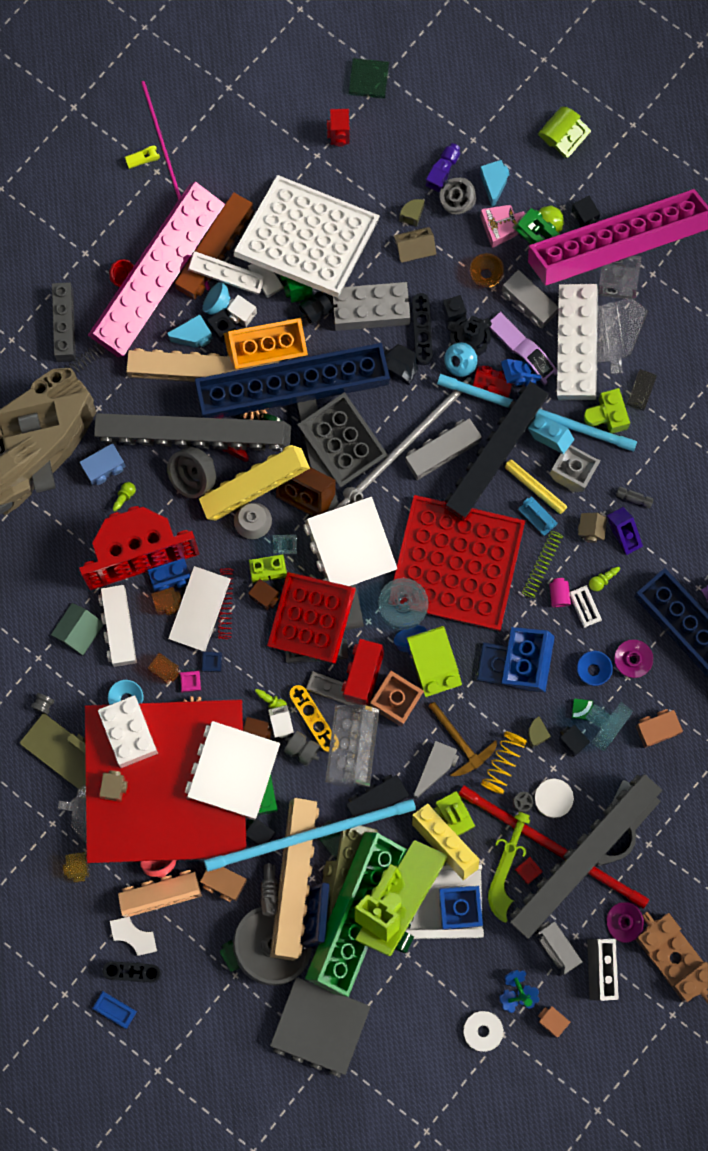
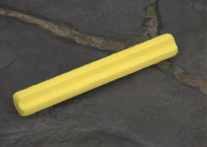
M510 459L505 464L506 470L555 511L562 514L566 510L567 505L513 460Z

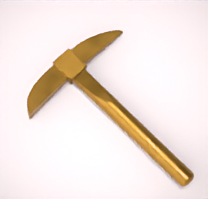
M435 702L429 704V708L469 758L467 764L450 776H461L477 769L493 754L497 747L496 740L479 755L475 754Z

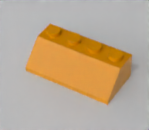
M301 318L224 333L227 353L234 369L308 355Z

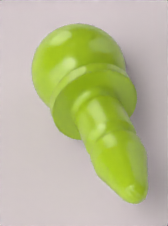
M125 482L122 484L121 490L118 492L119 497L114 503L113 511L121 508L123 503L129 501L130 497L135 494L136 487L133 483Z
M620 567L612 568L604 575L600 573L598 576L591 578L589 581L590 589L595 592L601 591L604 585H608V580L619 572Z
M255 690V693L261 699L269 703V708L273 709L287 705L283 699H278L277 696L272 698L265 691Z

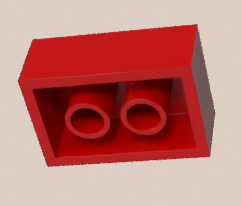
M360 639L358 644L355 643L352 653L354 660L349 662L347 673H349L348 680H344L341 690L347 702L369 708L385 654L382 644Z

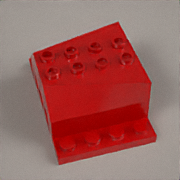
M139 506L129 508L128 512L122 514L116 512L110 514L109 518L104 520L92 543L98 562H86L83 564V567H80V571L91 591L146 573L149 569L200 554L193 531L188 532V530L178 532L177 536H173L168 518L145 507L139 508Z

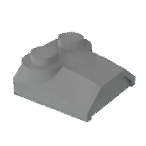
M570 445L564 454H560L550 475L554 481L574 492H583L601 460Z

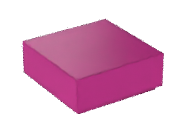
M200 671L180 673L182 693L201 691Z

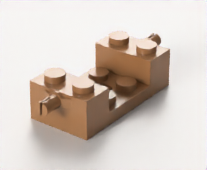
M647 911L642 916L648 927L637 937L636 941L683 1002H688L693 997L701 994L708 1004V963L703 962L680 932L681 928L669 913L654 921ZM673 952L678 953L681 957L678 964H674L670 960V955Z

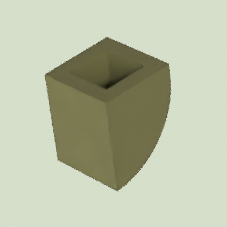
M415 199L406 203L400 212L399 221L417 227L424 209L425 200Z
M537 717L532 722L528 730V741L532 748L551 737L540 717Z

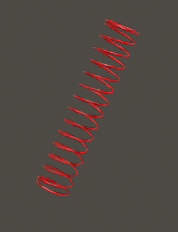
M223 573V574H221V575H224V574L233 575V573ZM218 634V638H221V639H230V638H224V637H222V636H219L220 634Z

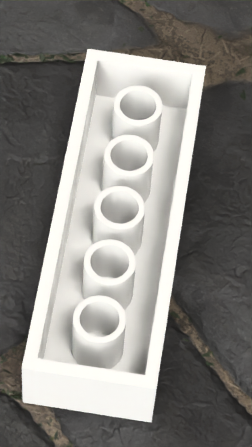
M597 284L559 285L558 400H596Z

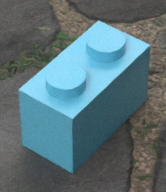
M538 414L528 427L535 440L562 454L566 452L574 441L567 427L541 414Z

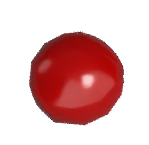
M125 259L115 261L109 269L111 282L120 288L134 265Z

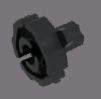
M471 316L468 321L467 317H462L456 322L450 321L447 327L451 332L450 346L456 343L454 337L457 335L458 342L470 345L476 355L480 356L486 352L487 345L490 344L491 335L489 328L492 322L488 318L481 320L475 316ZM484 336H486V343L481 348H476L481 345Z

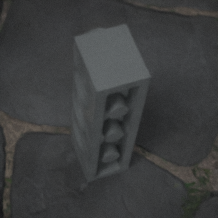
M71 282L52 283L54 356L57 362L76 361L73 287Z

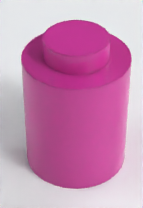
M564 578L553 579V582L549 584L552 607L570 606L568 581H564Z

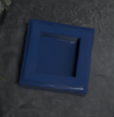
M202 652V672H221L222 652Z

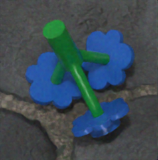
M514 970L505 976L506 985L517 986L518 997L514 991L504 990L503 994L499 997L503 1010H507L509 1013L515 1011L518 1001L521 1005L525 1004L530 1009L540 1000L538 997L539 990L536 987L531 988L530 985H526L522 989L520 982L525 980V971Z

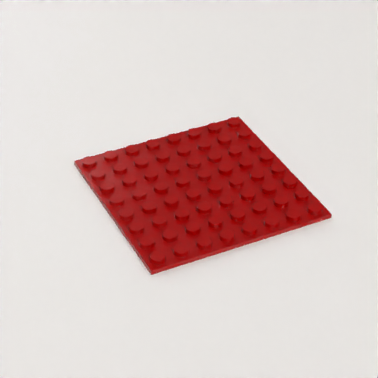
M242 700L140 703L139 706L158 754L123 768L118 764L98 712L99 709L109 705L85 706L87 863L210 859L246 849L245 816L191 798L187 799L188 794L185 793L188 781L192 782L194 775L191 774L194 762L198 763L200 756L197 755L200 744H205L207 738L203 736L206 726H211L213 721L243 731ZM110 770L118 771L125 777V781H128L127 791L122 794L121 802L101 799L100 791L103 773H109Z

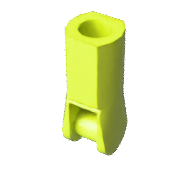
M150 146L142 151L125 156L128 168L131 169L158 160L160 155L156 153V146Z

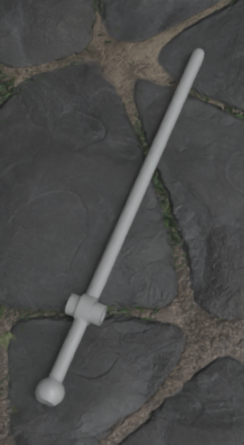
M468 377L463 383L471 385L473 380L471 377ZM454 390L356 488L347 487L343 492L345 499L335 509L363 500L362 492L463 392Z

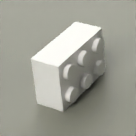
M136 696L98 710L121 768L158 754Z

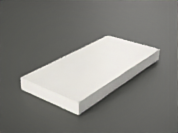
M194 566L168 639L205 652L231 579Z

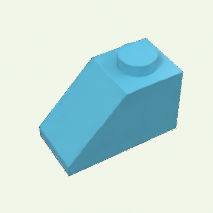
M502 160L483 165L480 168V176L491 206H494L498 201L509 176L508 167L503 165Z
M201 315L167 333L170 342L194 348L204 347L212 339V334Z

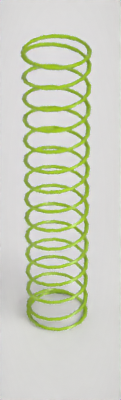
M553 533L549 534V535H554V536H556V537H558V538H560V539H563V536L561 537V536L556 535V534H553ZM550 537V538H547L546 540H547L548 544H551L552 546H554L555 544H552V543H550V542L548 541V539H552V538H551V537ZM546 546V547H543V548H548V549H550L551 551L556 552V550H554V549H552V548H549V547H547V546ZM543 549L542 552H545V553H547V554H549V555H551V556H554L553 554L548 553V552H546V551ZM542 555V556H538V558H539V557H544V558H546V559L552 561V559H550V558H548V557H545V556H543V555ZM539 558V560H537V561H541V562H543V563H545V564H547V565H550L549 563L542 561L540 558ZM538 564V565H534V568H535V569H533V570H537V571H539V572H541V573H543V574H546V573L543 572V571H541V570L536 569L535 566H540V567H542V568L548 570V568H546V567H544V566H541V565H539V564ZM535 573L533 574V575H536V576H538V577H540V578L543 579L542 576L537 575V574H535ZM525 590V591H522V593H523V592H526V593L532 595L533 597H531V598H535V595H534V594L529 593V592H527L526 590Z

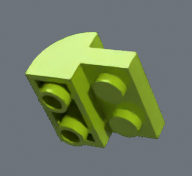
M562 106L539 131L538 135L550 147L553 146L565 158H568L591 130L580 120L581 116L578 113Z

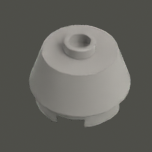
M452 178L448 180L449 182L440 191V201L444 209L451 214H461L471 210L476 202L473 184L465 178Z
M249 502L240 507L235 513L234 526L237 532L245 538H261L271 528V513L260 503Z

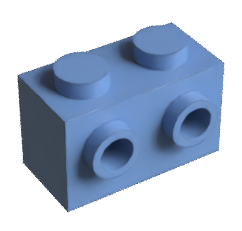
M113 443L80 461L92 485L104 483L107 477L120 474L123 468L126 467Z

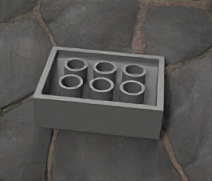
M345 392L297 424L340 487L363 474L388 456Z

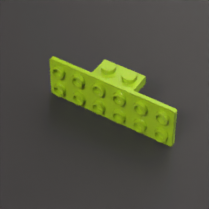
M413 841L400 865L396 867L390 864L389 868L383 872L380 883L374 887L371 893V897L376 900H382L388 893H396L401 897V909L397 913L400 915L399 930L386 942L362 927L356 937L357 942L387 956H391L448 856L418 841Z

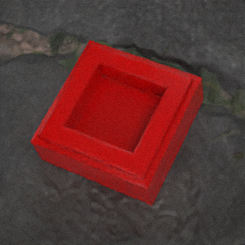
M531 857L515 869L527 885L543 872Z

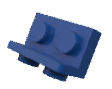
M512 359L501 361L507 383H512L516 386H527L531 381L536 385V381L542 379L541 375L531 374V368L525 361Z
M184 558L148 570L155 593L159 592V594L166 593L175 586L178 588L188 585L190 579Z

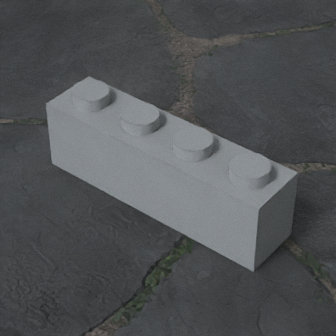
M470 418L466 421L464 419L460 420L454 425L453 429L442 431L435 440L429 439L423 443L422 448L418 450L415 448L406 454L405 463L417 481L481 442L482 436Z

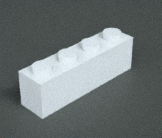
M125 586L102 588V594L98 595L100 606L104 607V613H101L102 623L107 626V632H104L105 642L109 643L110 650L107 651L108 662H112L114 667L135 664L137 660Z

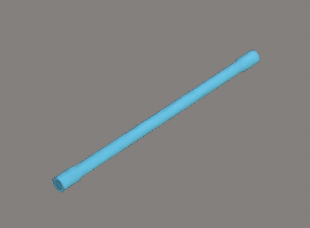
M440 374L437 385L458 390L507 408L513 401V399L463 383L443 374ZM539 409L535 415L536 417L538 414H541L568 429L615 444L634 452L637 444L635 440L618 436Z
M413 799L387 808L234 853L216 856L204 860L207 872L228 864L394 815L405 814L415 811V804Z

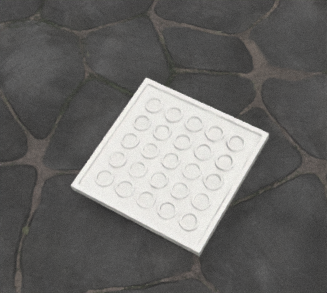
M277 175L237 245L234 256L338 298L379 220V215Z

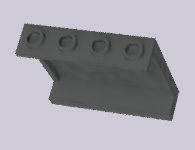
M296 977L270 1046L274 1047L273 1052L283 1056L287 1052L293 1055L291 1059L301 1063L305 1059L311 1062L310 1066L322 1070V1067L330 1069V1074L341 1077V1074L346 1075L371 1006L349 997L335 995L315 984Z

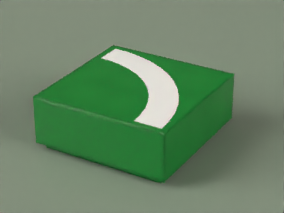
M573 699L572 719L591 721L593 701Z

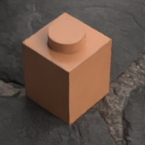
M552 1006L549 1009L545 1007L538 1015L540 1017L538 1023L556 1038L570 1024V1021Z

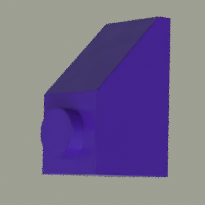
M624 507L607 515L611 530L626 555L643 547L634 518Z

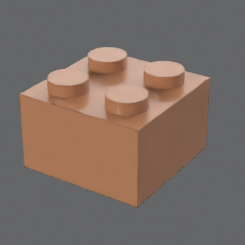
M390 671L369 707L402 727L424 691L393 671Z

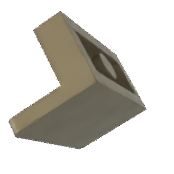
M430 227L394 235L401 262L436 255L434 235Z

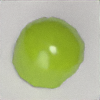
M553 206L542 207L539 210L542 218L546 222L553 224L559 233L564 224L561 211Z

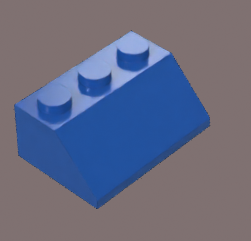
M511 627L502 684L528 691L546 692L555 636L546 630Z

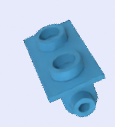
M532 496L529 499L527 498L523 505L518 508L543 536L558 524Z

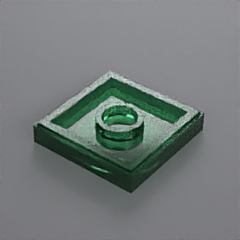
M353 58L349 95L385 98L389 62Z

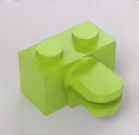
M619 388L601 393L599 397L600 405L588 408L585 412L584 421L587 425L607 424L608 431L612 434L627 430L630 425Z
M457 791L435 803V812L443 818L457 836L475 828V824Z
M388 893L382 900H376L367 894L355 907V922L388 942L399 930L400 915L397 913L401 909V897L396 893Z

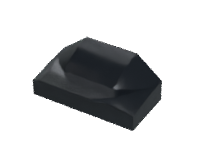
M397 344L392 349L384 352L388 372L390 375L410 385L419 369L416 364V353Z

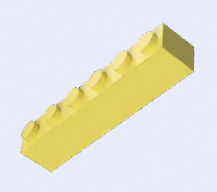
M290 445L285 447L283 452L269 456L267 461L253 465L251 470L237 474L235 479L221 483L219 488L209 490L203 497L199 498L206 518L216 521L307 471L310 467L302 449Z

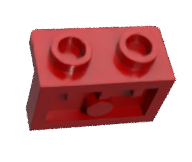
M484 365L478 366L473 386L509 398L512 383H507L503 370L496 371L492 367Z

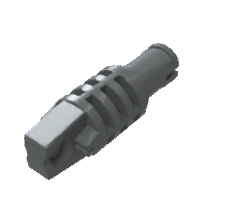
M265 864L263 866L264 879L261 882V908L263 915L272 918L276 915L278 906V882L275 879L276 866Z

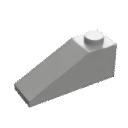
M435 741L414 798L420 797L446 774L451 766L455 767L459 758L456 755L457 749Z

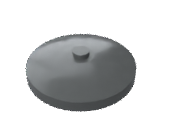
M259 907L249 912L236 927L233 936L235 959L241 970L258 983L270 986L286 984L299 976L306 968L311 956V947L305 950L302 949L301 955L293 961L270 957L275 916L271 918L263 915L262 908Z

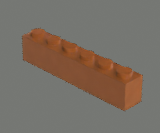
M233 192L195 252L224 261V254L227 250L230 251L232 249L235 237L243 232L244 223L252 218L254 214L253 203ZM190 259L176 280L175 287L178 291L195 300L197 296L203 294L206 281H211L212 279L189 271Z

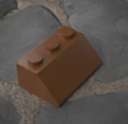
M311 467L276 487L277 498L313 517L326 513L335 496V479Z

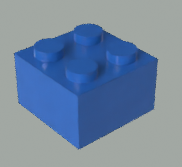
M479 886L439 889L442 930L483 926Z

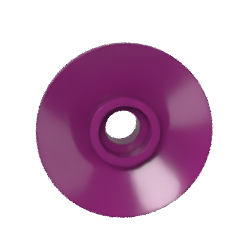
M628 640L623 642L616 650L615 665L624 676L639 678L650 671L653 665V654L649 646L644 642ZM630 657H635L636 663H631Z
M621 902L610 909L607 916V927L610 934L620 942L634 941L643 930V916L635 905ZM627 919L630 920V925L627 924Z

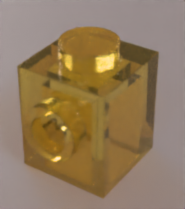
M87 853L65 855L66 864H63L64 876H68V879L73 880V883L84 882L85 878L90 877Z

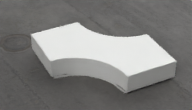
M130 917L110 921L114 941L129 943L135 949L137 956L157 952L153 932L138 930L133 925Z

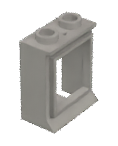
M547 921L537 929L539 932L535 935L540 936L539 941L558 969L561 968L560 976L582 963L555 922L550 924Z

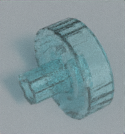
M409 578L395 579L386 584L381 590L378 600L379 614L383 621L392 628L398 630L412 629L418 626L427 614L428 596L425 589L416 581ZM407 598V602L400 603L401 600Z
M620 702L612 715H610L595 704L585 717L601 729L591 743L604 752L631 716L633 710Z

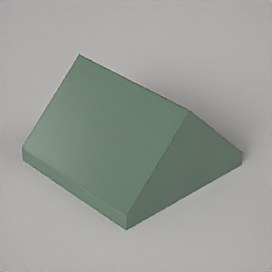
M72 603L51 636L84 655L103 627V623L88 610Z

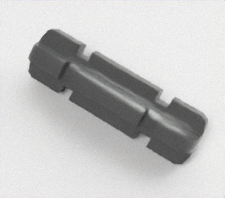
M619 487L616 493L618 498H626L627 501L638 505L643 504V507L651 508L653 498L649 496L644 497L643 494L632 490L627 491L624 487Z

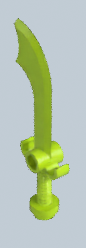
M520 811L518 815H515V819H518L510 842L508 843L505 839H499L496 842V846H498L500 841H504L505 847L488 893V901L492 912L499 920L505 923L508 921L507 910L514 901L505 892V880L519 848L523 849L524 854L522 856L525 857L526 849L522 846L517 847V842L524 823H530V815Z

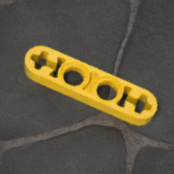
M301 685L292 687L290 698L321 749L327 753L335 751L338 741L307 690ZM295 690H298L299 692L303 691L304 693H302V698L304 699V701L308 698L309 701L304 702L299 707L298 704L301 703L300 699L298 697H293L295 695ZM307 705L314 708V713L311 716H306L303 713V709ZM316 722L324 724L322 732H316L313 729V725ZM328 731L330 734L326 736L328 740L334 741L332 743L333 747H324L325 739L323 737L319 739L318 736H322Z

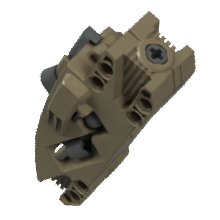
M71 368L50 370L34 381L31 389L0 409V515L2 513L7 515L19 507L32 494L34 489L36 493L56 489L53 473L73 453L96 414L92 396L83 383L77 379Z

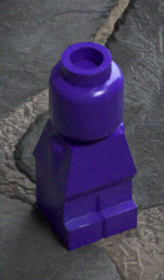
M451 143L450 146L445 147L441 159L433 165L426 179L425 186L440 193L441 189L444 188V181L447 180L452 165L457 162L460 156V147Z

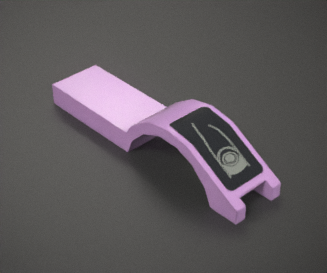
M501 312L491 320L492 325L489 329L512 353L521 356L531 366L535 374L541 375L542 379L540 381L544 386L547 384L546 379L552 373L555 376L557 375V369L547 355L533 341L527 339Z

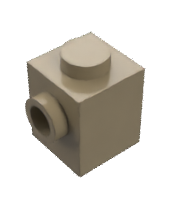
M581 513L578 535L589 543L604 540L607 518L599 513Z
M110 770L109 773H103L100 791L101 799L121 802L122 794L126 793L128 781H125V777L121 775V772Z

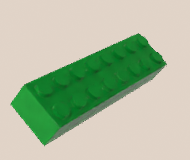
M364 832L327 923L325 942L318 945L306 975V980L335 995L349 997L368 946L356 940L363 926L355 922V907L367 894L371 896L374 887L378 886L383 872L389 868L390 864L396 867L400 865L407 849L377 832Z

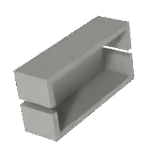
M407 282L343 287L338 298L332 296L335 331L410 325Z

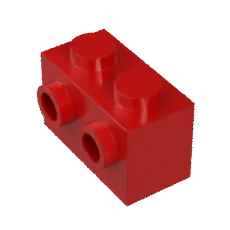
M330 109V120H327V138H331V145L345 146L349 144V109Z

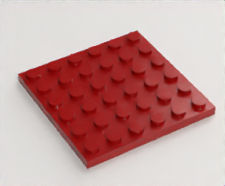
M414 495L388 606L500 631L525 520L472 508L463 521L445 509L446 502Z

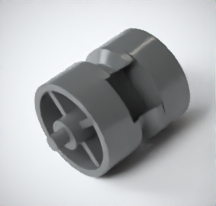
M299 731L291 738L286 737L285 740L288 741L284 750L286 754L291 757L299 756L298 761L306 767L312 760H319L317 756L320 748L319 744L312 740L307 742L306 736Z

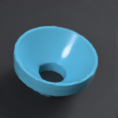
M218 282L211 288L203 303V311L205 313L213 315L227 308L230 296L226 285Z
M463 342L451 345L444 357L446 368L454 376L464 377L470 375L477 366V355L474 349ZM454 356H457L460 359V365L458 367L454 366L452 363V358Z
M118 681L109 690V705L121 701L124 694L136 696L138 703H143L142 689L134 681Z

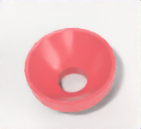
M176 860L141 861V868L148 876L162 878L171 872L176 864Z

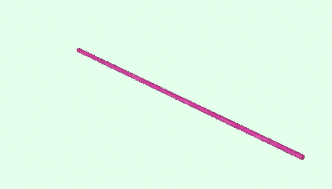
M142 81L141 84L179 200L181 195L146 84ZM208 280L205 283L207 290L210 289Z

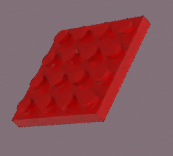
M287 572L267 646L336 664L356 588Z

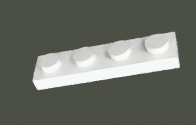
M195 251L188 268L191 272L257 295L260 294L265 278L264 275Z

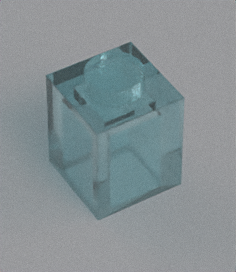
M273 535V554H297L296 535Z

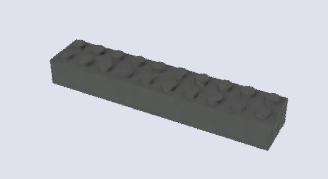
M96 413L94 436L99 438L101 442H105V444L113 443L114 445L120 442L124 443V445L134 446L135 442L143 446H153L156 443L162 447H172V444H175L181 448L194 445L201 449H209V446H213L216 449L227 450L228 446L235 448V450H246L247 447H250L255 451H265V448L273 449L274 452H283L285 447L290 446L291 426L285 421Z
M638 774L630 781L631 787L620 792L616 797L617 803L615 805L610 804L603 811L605 816L601 820L596 819L589 827L592 830L588 835L583 834L576 841L579 845L574 850L570 848L563 856L565 860L561 864L557 862L550 870L552 873L548 879L544 877L536 885L539 889L534 894L530 892L523 900L525 904L522 908L516 907L510 914L512 918L510 922L528 939L663 791L647 775L642 774L640 776Z

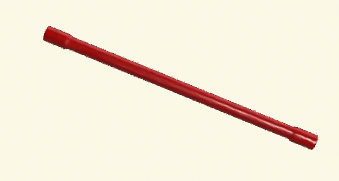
M463 785L458 794L460 797L471 804L477 805L515 829L518 819H515L512 815ZM524 823L522 834L565 860L563 856L568 851L567 849ZM595 866L587 873L625 896L629 901L642 909L645 908L649 901V898L636 890L630 889Z

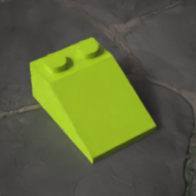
M444 626L407 637L418 681L425 697L462 685Z

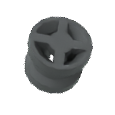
M37 693L36 701L30 707L48 715L50 712L49 707L55 701L43 694Z
M520 792L513 799V807L518 812L525 813L533 806V798L527 792Z

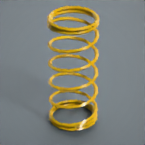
M508 731L504 732V736L511 741H500L501 746L507 751H495L502 760H491L492 765L498 770H487V773L495 780L486 778L481 783L485 788L498 794H504L503 792L505 791L497 785L484 780L496 782L507 786V784L495 778L488 771L499 772L510 777L511 774L500 769L493 761L502 762L516 767V765L505 760L497 752L520 757L507 749L502 742L511 743L525 748L522 745L527 743L524 738Z

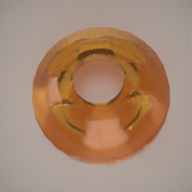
M480 254L473 259L470 265L472 280L482 287L496 285L504 274L502 261L493 254ZM488 269L492 275L489 278H483L481 271Z

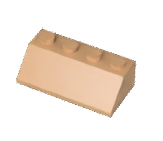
M191 870L179 873V877L172 878V875L160 878L161 882L153 884V881L142 883L140 888L134 889V886L123 888V892L118 893L122 916L125 918L202 897L196 873H191Z

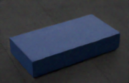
M102 991L92 1008L125 1029L129 1027L137 1013L136 1010Z

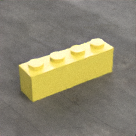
M426 804L413 814L412 825L434 849L448 856L446 862L463 881L478 870L479 858L429 804Z

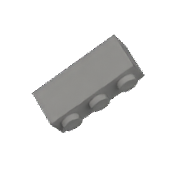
M519 270L503 284V296L509 301L512 300L521 313H526L535 326L539 325L543 328L558 313L559 307Z

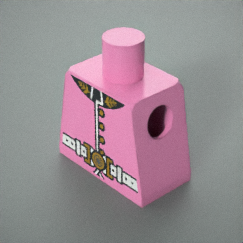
M510 205L481 210L480 217L492 248L519 234L512 227L524 215V211L514 214Z

